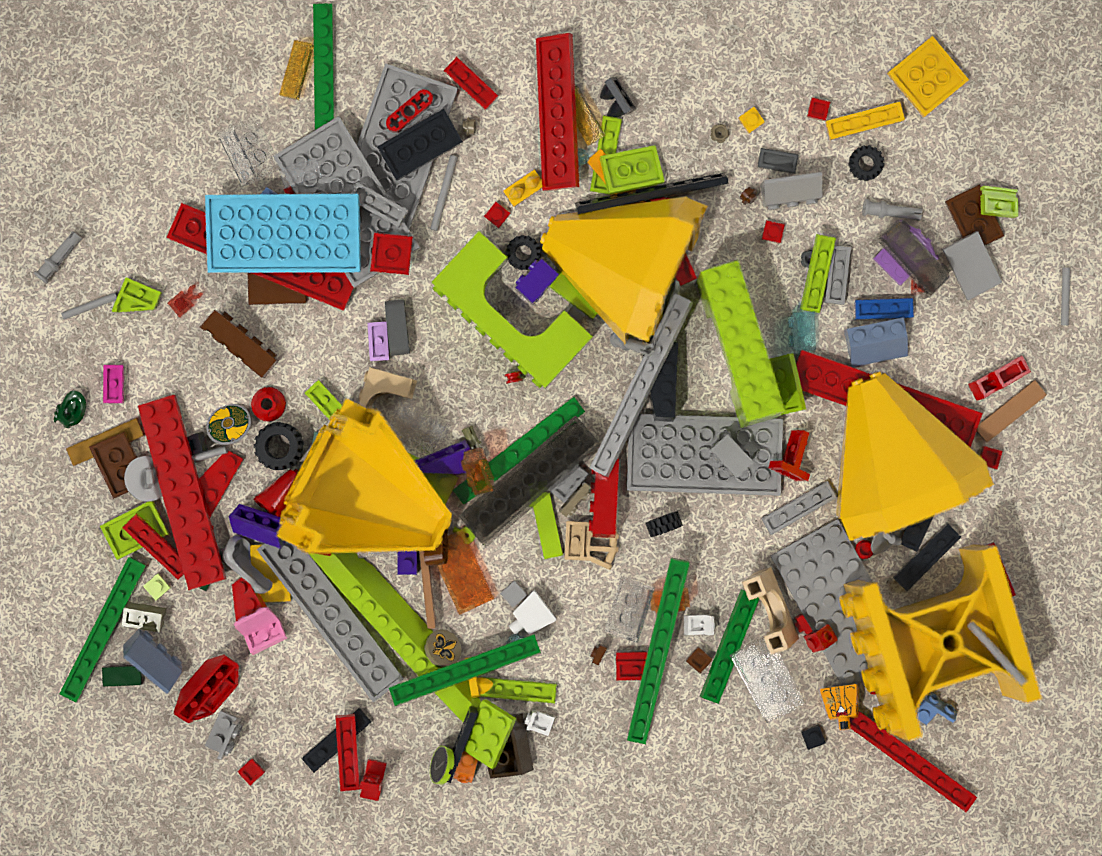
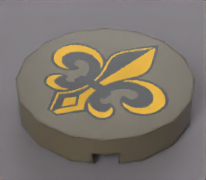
M440 629L427 637L425 652L428 659L434 665H439L443 668L459 661L461 645L453 633Z

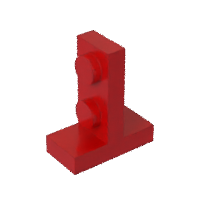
M791 430L783 461H770L768 468L794 481H809L810 474L799 469L809 432L805 430Z
M368 759L365 775L359 787L361 789V798L379 801L387 763Z

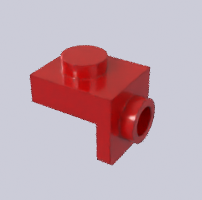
M829 624L803 636L807 646L813 653L825 650L838 641Z

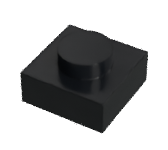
M203 432L187 437L192 455L208 451Z
M819 725L801 731L807 750L826 744Z

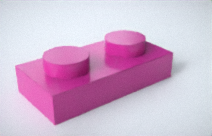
M103 365V403L124 404V365Z

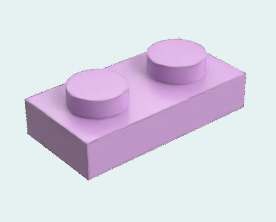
M387 322L368 323L370 361L390 360Z

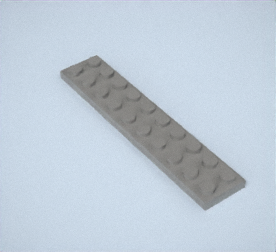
M286 542L281 549L268 544H263L257 549L372 702H375L388 692L389 687L397 685L404 679L308 553L301 551L297 546Z

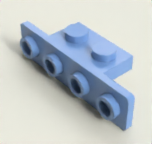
M928 693L920 702L917 718L927 725L939 713L954 723L958 711L951 704L941 701L936 694Z

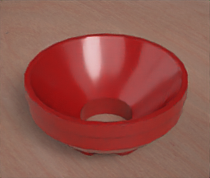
M264 387L254 394L251 400V408L257 418L262 421L271 422L283 415L286 409V400L278 389ZM266 398H269L273 403L269 410L263 409L261 405L262 401Z

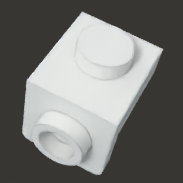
M684 615V635H714V616Z
M533 709L532 714H527L524 724H527L526 730H533L548 736L555 717Z

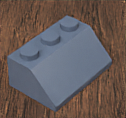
M904 317L844 330L851 367L908 356V336Z
M138 629L123 644V657L168 694L182 673V662L175 655H169L164 645L155 643L150 633Z

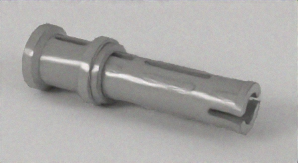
M865 199L863 203V216L868 214L876 215L878 218L890 216L918 221L922 217V215H918L922 213L921 208L887 205L885 201L879 203L871 202L869 199Z
M72 231L50 258L44 260L45 263L40 269L34 271V274L44 283L48 284V279L55 271H59V265L82 238Z
M614 332L610 336V343L614 347H620L625 351L633 350L646 356H651L654 352L653 349H650L654 348L652 344L634 339L631 334L626 345Z

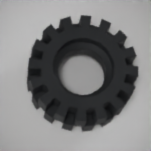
M872 145L858 147L849 157L850 173L852 172L854 178L857 177L860 181L873 180L883 171L885 163H883L884 157L881 156L882 152L878 151L876 147H871ZM868 156L873 160L871 170L861 169L859 166L861 157Z
M528 235L514 237L513 240L511 239L506 250V256L510 265L515 269L523 271L529 270L528 268L535 260L539 262L541 255L540 246L534 238ZM524 245L530 248L531 255L527 260H520L516 256L518 247Z
M678 511L645 523L650 537H655L683 526Z

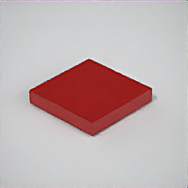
M374 233L370 272L409 276L413 236Z

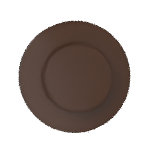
M751 187L746 188L740 195L742 203L744 205L752 204L757 198V190Z

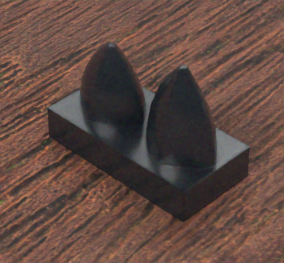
M610 77L605 81V85L600 93V99L611 100L615 98V101L608 110V117L616 118L636 110L617 77Z

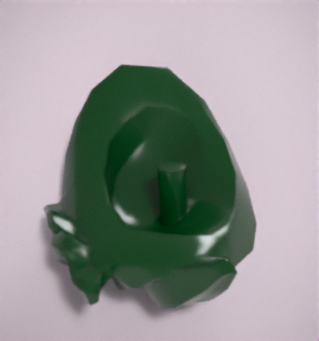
M75 390L67 393L62 403L56 407L54 423L59 421L63 424L64 428L69 429L71 426L77 425L82 421L86 411V399Z

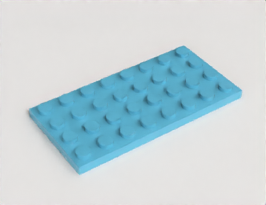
M359 194L205 195L208 273L361 272Z

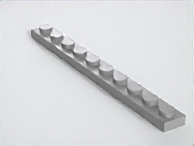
M674 293L650 343L654 346V348H650L654 352L651 356L644 355L590 469L606 477L609 476L692 307V301Z

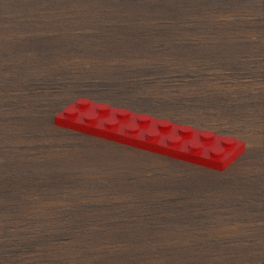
M563 33L536 38L542 191L579 187L573 34Z

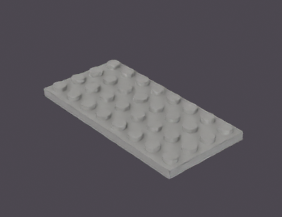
M385 63L357 147L389 199L408 210L403 221L410 230L433 161L396 181L377 146L442 109L446 111L449 117L458 88ZM426 89L431 92L433 103L428 109L400 132L393 133L388 130L386 126L388 116L418 91ZM422 94L420 96L421 101L418 103L416 102V100L413 101V103L416 104L418 110L421 109V107L419 106L420 103H422L423 101L425 103L429 102V95L424 96ZM407 106L404 110L406 116H413L415 113V108L412 106ZM401 112L398 114L400 116L398 120H391V128L393 126H395L396 128L399 127L398 122L401 119L403 120V122L407 121L403 118Z
M339 116L273 156L296 194H350L358 182L389 199ZM360 207L361 272H344L354 288L379 274L378 272H370L374 233L412 236L404 221H402L398 228ZM414 238L411 253L420 248Z
M639 414L628 438L627 490L781 496V474L769 469L768 466L770 461H782L783 419H770L740 428L737 417L675 415L673 422L654 421L653 414ZM725 434H728L754 462L738 478L734 476L730 478L723 471L725 466L721 462L717 464L710 457L712 452L709 449Z
M836 519L770 556L811 629L816 631L829 624L834 631L838 641L822 651L841 686L863 681L861 671L867 669L868 665L865 655H857L853 648L850 633L857 631L853 616L845 617L841 609L839 596L846 594L843 584L855 580L872 582L842 525Z

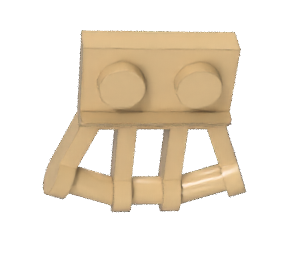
M566 521L564 559L591 561L611 570L613 559L619 551V547H617V539H619L617 530L615 538H610L608 547L590 546L592 532L589 531V522ZM590 551L608 552L603 562L590 556Z

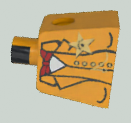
M852 684L820 689L828 718L830 720H838L839 730H850V718H855L859 715V685Z

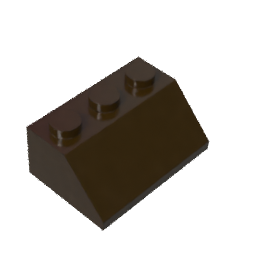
M523 713L511 714L516 718V721L496 767L493 769L488 767L490 779L524 775L534 770Z

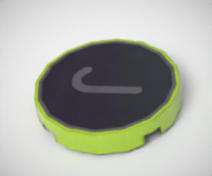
M441 745L438 747L431 760L430 777L435 784H445L450 778V769L454 767V753L447 746Z

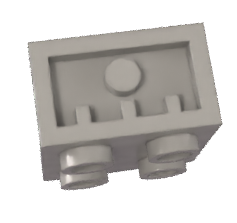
M222 710L219 712L205 744L206 747L219 752L217 758L220 760L224 756H228L229 753L231 754L235 745L232 741L239 736L243 727L240 724L242 719Z

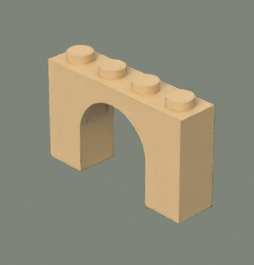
M369 367V371H366L364 375V388L359 393V405L371 408L374 401L384 394H395L412 399L417 381ZM396 435L397 438L401 441L402 436Z
M769 567L753 573L742 584L748 599L751 600L759 597L767 611L770 630L764 636V639L772 655L789 649L799 639L773 570Z

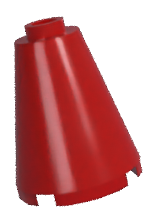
M289 469L257 494L253 500L261 508L263 507L268 511V514L281 518L282 511L287 506L284 504L285 497L299 470L294 469L293 471Z

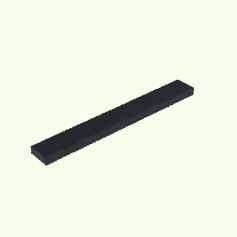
M718 173L579 201L575 203L577 213L581 214L729 184L725 173Z

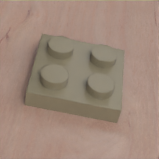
M583 481L570 498L560 507V513L565 517L568 515L572 516L579 508L577 504L580 500L585 501L591 494L589 491L591 487Z

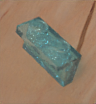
M792 312L791 316L788 317V328H791V336L788 337L789 347H792V351H815V312Z

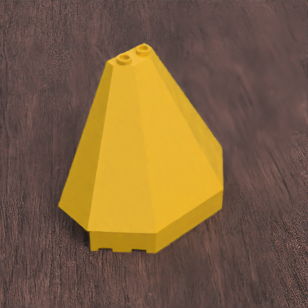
M687 197L616 206L581 214L577 212L559 214L556 217L551 216L548 223L549 230L547 233H543L540 243L543 244L542 251L625 345L630 334L648 341L651 335L654 336L662 320L663 301L686 250L693 251L700 234L701 221L708 206Z
M881 371L869 375L870 378L863 381L862 378L851 382L852 386L848 387L836 515L842 520L850 541L859 537L875 536L880 532H884V534L911 525L965 504L969 501L970 497H975L982 493L984 489L994 485L986 465L987 462L887 374H881Z
M346 398L341 409H337L330 417L328 425L324 424L319 430L285 497L284 504L287 506L281 514L279 523L282 525L277 532V537L297 546L298 549L305 553L435 550L442 542L444 531L451 524L452 514L381 413L375 409L365 408Z

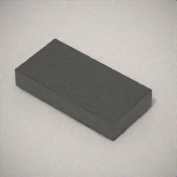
M760 148L757 167L795 174L799 154Z

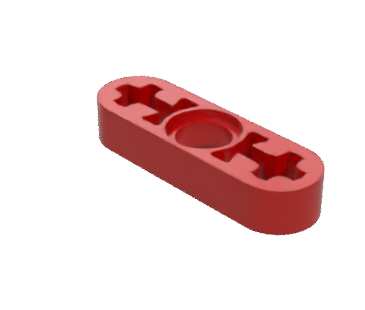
M426 89L418 91L386 119L388 130L393 133L400 132L428 109L433 103L431 92ZM422 94L424 96L429 95V102L425 103L423 101L422 103H420L419 106L421 107V109L418 110L416 104L413 103V101L416 100V102L418 103L421 101L420 96ZM407 106L415 108L413 116H406L404 114ZM401 112L403 118L407 121L403 122V120L401 119L398 122L399 127L396 128L395 126H393L391 128V120H398L400 118L398 114Z

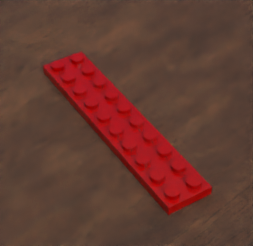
M181 203L166 238L207 255L206 213ZM250 272L342 311H345L354 290L344 272Z
M800 350L796 361L802 391L844 406L847 403L848 387L852 386L851 382L861 378L863 381L870 378L869 375H871L870 373L804 350ZM898 384L971 448L983 413Z
M176 395L138 405L188 590L226 580Z

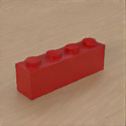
M619 459L616 460L608 477L591 469V475H595V482H591L590 489L591 494H594V501H590L589 512H593V520H589V531H592V537L615 538Z

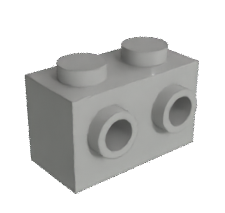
M725 434L709 449L712 452L710 457L717 464L721 462L725 466L723 471L730 478L732 476L738 478L754 463L728 434Z

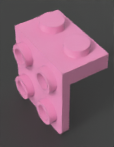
M268 607L259 608L255 613L243 616L234 623L235 628L245 637L252 655L288 639L280 619Z

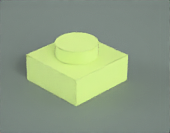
M159 573L143 586L155 601L171 588Z

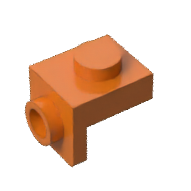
M463 751L454 778L461 783H472L478 760Z

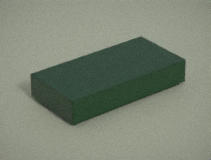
M134 666L102 667L103 687L142 685V673Z

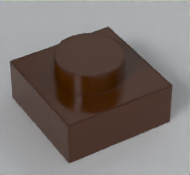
M599 644L598 647L594 646L590 654L592 663L599 666L606 652V646Z
M697 647L685 661L701 674L713 659L700 647Z

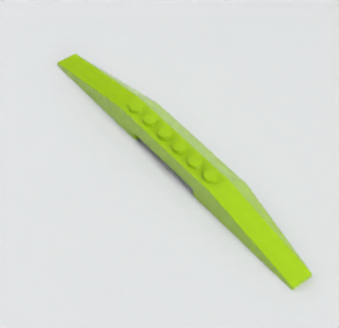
M355 552L331 553V556L308 553L347 599L418 676L442 668L439 665H434L428 659L425 652L426 639L433 631L427 628V624L372 564ZM468 680L434 692L462 722H464L470 706L477 707L478 711L481 704L479 697L472 698Z

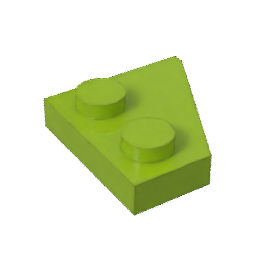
M126 277L111 311L119 313L155 310L162 292Z

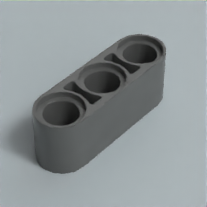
M404 299L385 301L391 356L410 354Z

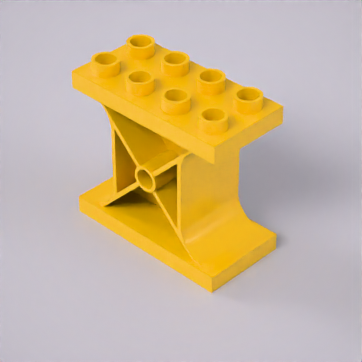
M973 544L959 548L964 573L961 582L954 590L894 610L889 609L882 601L877 583L855 580L843 584L846 594L839 596L841 609L846 618L852 616L854 618L857 631L850 633V638L856 654H864L868 668L862 670L861 674L867 691L869 693L876 692L879 706L873 707L872 711L875 722L880 730L886 728L890 735L893 734L906 741L923 737L917 713L920 702L925 695L933 690L990 672L997 677L1002 696L1025 703L1042 699L997 546ZM974 621L1027 680L1024 685L1021 686L969 629V623Z

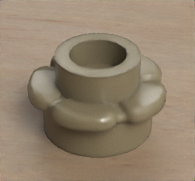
M470 117L467 118V121H463V132H466L467 136H470V134L475 135L476 120L470 119Z
M723 124L712 127L711 139L718 143L725 142V139L729 137L727 127Z

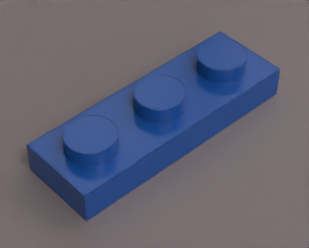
M913 298L854 301L855 320L914 317Z

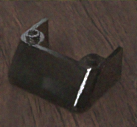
M897 220L870 244L874 246L879 243L924 292L919 297L921 300L931 297L949 279L950 275L948 273L950 270L945 264H940L911 233V227L904 220L902 222Z

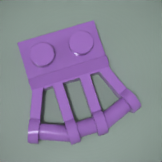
M901 219L891 241L873 258L899 286L919 267L939 259L938 254H935L930 243L931 240L925 238L919 228L916 229L907 225ZM901 230L911 234L899 247L895 245ZM916 238L921 244L907 257L902 250ZM925 248L929 258L914 264L911 260Z

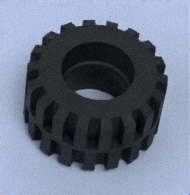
M275 422L267 424L263 429H260L258 436L255 437V456L258 457V461L264 467L271 470L290 469L301 460V455L304 453L303 445L305 444L302 440L303 436L297 431V428L288 423ZM276 435L285 436L290 443L288 454L282 458L274 457L269 451V441Z

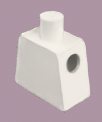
M534 589L513 611L517 619L508 626L515 635L523 628L528 634H531L556 621V617Z

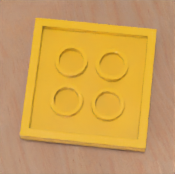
M933 36L887 73L923 118L969 81Z

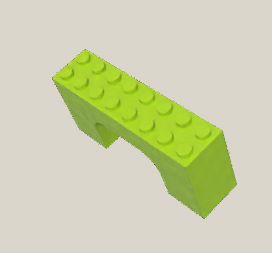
M478 231L431 282L434 285L432 289L441 298L445 295L448 298L446 302L455 311L459 308L462 311L460 315L469 324L473 321L477 325L475 329L483 337L487 334L491 338L489 342L497 350L501 347L505 351L503 355L511 363L515 360L519 364L517 368L525 376L529 373L533 377L531 381L539 389L542 386L546 389L588 344L593 336L565 310L540 335L526 336L516 330L485 298V289L488 282L507 263L508 258Z
M739 261L700 271L696 284L707 319L712 318L732 384L730 395L740 428L779 417L785 411Z

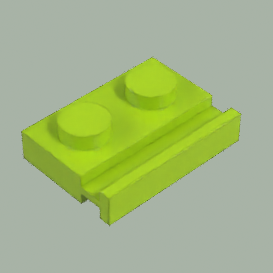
M992 186L980 187L982 191L980 196L981 215L1007 218L1019 216L1018 198H1016L1017 189Z

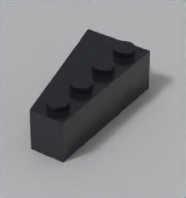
M640 340L648 344L651 343V340ZM678 342L673 343L649 392L654 421L673 422L675 419Z

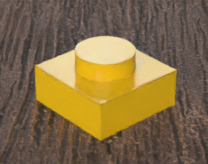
M755 107L738 117L748 134L765 123Z

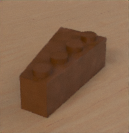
M214 309L200 328L210 332L213 339L223 346L225 345L229 352L242 359L241 361L261 378H265L279 362L276 359L277 354L270 348L265 350L261 346L263 342L256 336L251 338L247 334L248 330L240 323L236 325L232 322L233 317L226 311L222 313Z

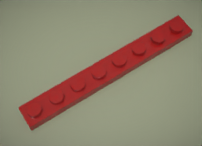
M860 711L858 717L850 718V725L853 731L967 813L978 798L892 734L890 735L885 729L880 730L874 721Z

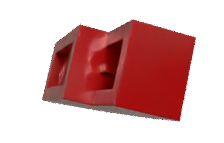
M1021 355L972 381L968 386L976 401L1007 387L1031 371Z

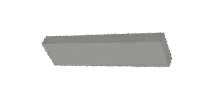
M826 481L766 515L761 520L769 534L773 535L836 499L837 496L830 483Z

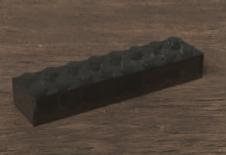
M575 415L459 515L460 519L481 544L487 547L598 451L601 444Z

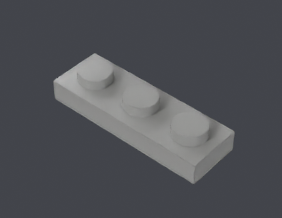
M358 182L350 193L360 195V207L398 228L408 213L407 209Z
M834 246L824 303L845 304L851 247Z

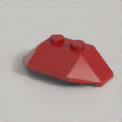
M225 654L206 660L181 688L173 712L174 715L188 724L194 720L213 715L238 686L239 664Z

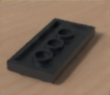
M442 109L377 146L396 181L461 145L463 141L446 111Z

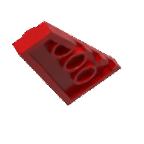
M227 450L228 453L222 454L199 478L210 518L244 460Z

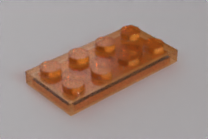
M463 529L448 535L447 564L437 565L460 615L495 598Z

